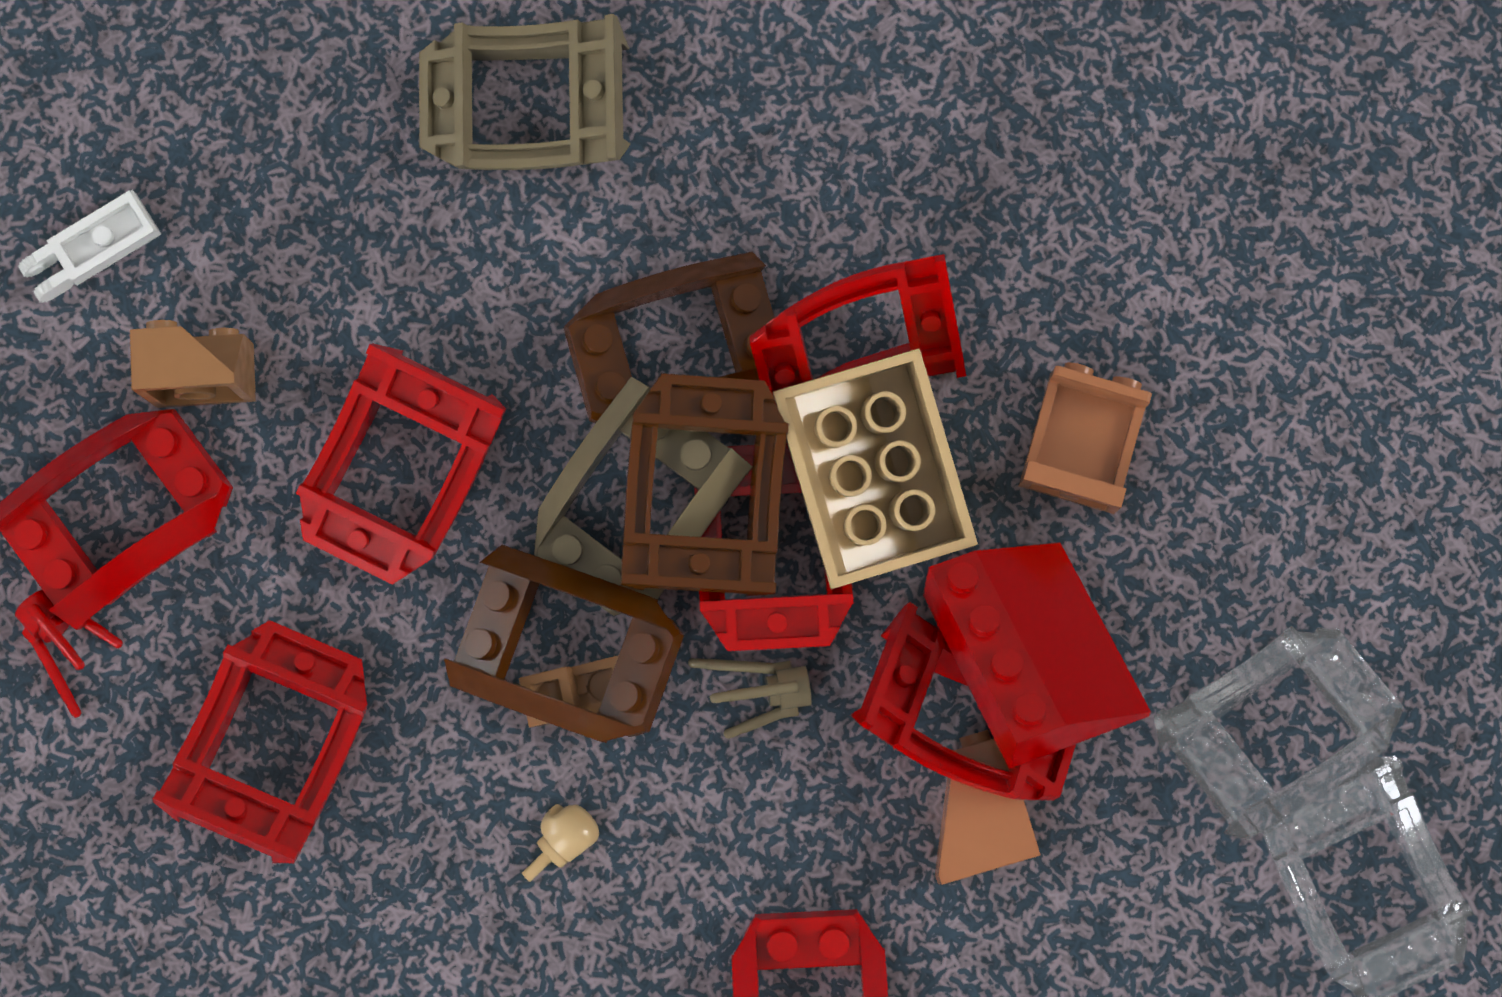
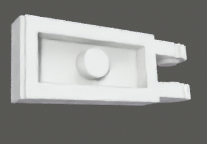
M129 190L46 240L48 242L47 245L22 259L18 267L24 277H32L59 260L64 269L43 281L33 291L39 302H48L69 290L74 284H81L160 236L161 232L138 195L133 190Z

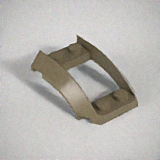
M614 14L604 15V19L580 22L576 19L523 26H468L463 22L455 23L454 31L440 43L434 40L419 52V147L459 169L473 170L549 169L620 160L631 145V143L623 139L622 51L630 49L618 17ZM569 58V140L527 144H472V60Z
M631 377L580 444L539 507L534 556L659 599L664 589L645 588L642 591L621 585L622 559L565 517L571 504L621 433L629 439L631 438L633 413L650 390L647 385ZM658 428L655 458L699 490L667 535L701 537L726 504L728 498L752 469V466L732 448L729 449L708 432ZM602 607L604 610H606L613 616L621 614L614 610Z

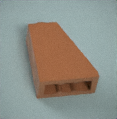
M989 730L959 738L962 748L954 750L955 752L977 762L1009 772L1010 769L995 740L991 739ZM947 777L935 868L938 884L943 885L1041 855L1024 800H1015L989 793Z

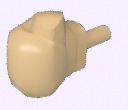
M559 804L554 805L545 814L540 825L543 836L537 841V844L543 853L522 872V875L531 882L551 862L562 868L566 863L571 862L593 845L599 837V828L593 817L577 804L566 807Z

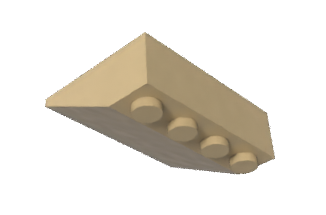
M920 348L772 392L776 407L784 421L789 423L786 441L831 589L978 545Z

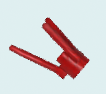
M40 590L30 595L19 605L15 611V617L25 627L22 631L23 636L35 649L73 717L78 718L81 715V710L45 643L53 642L75 669L82 670L85 667V663L62 635L68 629L69 624L49 611L54 605L44 591ZM91 618L86 621L88 624L84 626L85 629L115 648L122 647V640L109 632V630Z

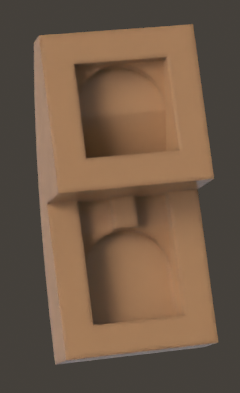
M618 656L519 678V683L521 686L598 713ZM527 716L529 728L549 724Z

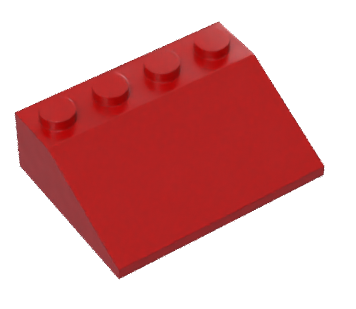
M1061 543L975 550L928 567L923 596L1009 769L1150 716L1151 711Z

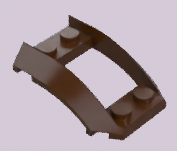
M747 252L667 270L597 293L564 326V332L589 421L596 423L632 377L614 314L695 290L711 287L735 373L719 377L759 380L749 337L775 318L761 272L766 265L753 252Z
M662 373L649 390L644 400L633 413L625 498L621 585L642 591L645 588L737 593L745 594V597L776 593L775 564L776 553L778 552L780 496L789 423L784 421L774 403L775 398L765 381ZM658 428L756 435L750 487L747 540L650 534Z
M505 545L499 546L479 563L489 567L454 661L444 658L450 686L603 743L624 736L633 737L650 732L684 637L673 619L668 618L657 603L658 599ZM539 584L632 617L598 713L505 680Z

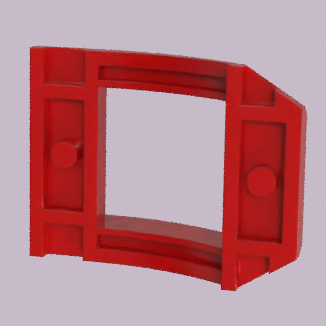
M945 255L894 263L851 275L823 287L784 310L749 337L759 380L766 382L771 393L813 380L801 327L813 319L843 305L899 290L909 343L844 363L818 378L919 348L928 377L956 372L957 378L967 376Z
M372 343L367 348L366 354L368 355L358 379L354 380L326 443L306 479L299 485L296 494L300 496L303 518L300 519L303 541L393 585L434 558L477 477L506 408L493 394L485 396L403 356V350ZM380 405L462 444L449 474L417 535L409 533L334 495L371 426Z
M175 409L127 414L62 453L0 502V532L54 605L49 611L74 629L80 630L88 624L86 621L103 607L114 603L148 575L189 547L216 533L215 527L222 507H226L233 486ZM132 441L184 512L149 533L97 570L46 499L86 469Z
M786 443L781 494L802 493L789 447ZM755 445L727 446L753 466ZM752 469L743 478L731 496L750 495ZM694 487V493H695V495H696V493H697L699 490H697V489ZM721 510L701 537L722 538ZM824 568L826 594L725 599V593L699 591L700 612L727 651L830 646L852 604H854L852 583L831 589Z
M911 602L904 605L881 635L887 641L864 702L860 709L850 715L859 725L907 757L952 780L1015 800L1058 799L1061 796L1076 744L1013 767L1008 772L965 757L914 729L934 672L966 686L968 685L939 627L933 626L917 615L918 607Z
M269 620L253 629L249 637L233 646L227 644L223 652L224 657L204 704L172 763L173 768L161 790L156 791L152 800L154 804L177 822H180L183 818L271 856L272 863L294 864L341 772L367 710L362 659ZM252 673L338 709L319 756L294 805L209 769Z
M857 909L755 914L744 932L745 936L734 955H732L733 997H759L758 970L860 965L862 997H888L885 948L881 946Z

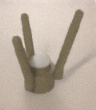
M691 658L688 661V665L691 668L774 674L773 676L765 677L766 685L728 690L710 695L712 703L768 696L770 707L779 705V708L726 729L724 737L727 739L747 733L782 718L799 716L798 707L810 706L812 703L806 666L792 668L790 661L766 663Z

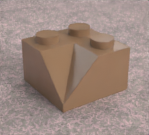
M153 320L147 322L144 329H130L131 390L155 407L256 402L254 343L244 334H239L238 329L214 328L209 330V336L193 337L182 326H177V322L171 320Z

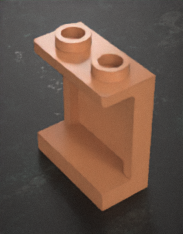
M1067 362L1064 367L1055 366L1048 379L1018 486L1115 514L1123 504L1127 489L1123 488L1144 411L1150 404L1152 393L1141 390L1142 384L1130 378L1114 376L1112 381L1093 376L1094 370L1082 364Z

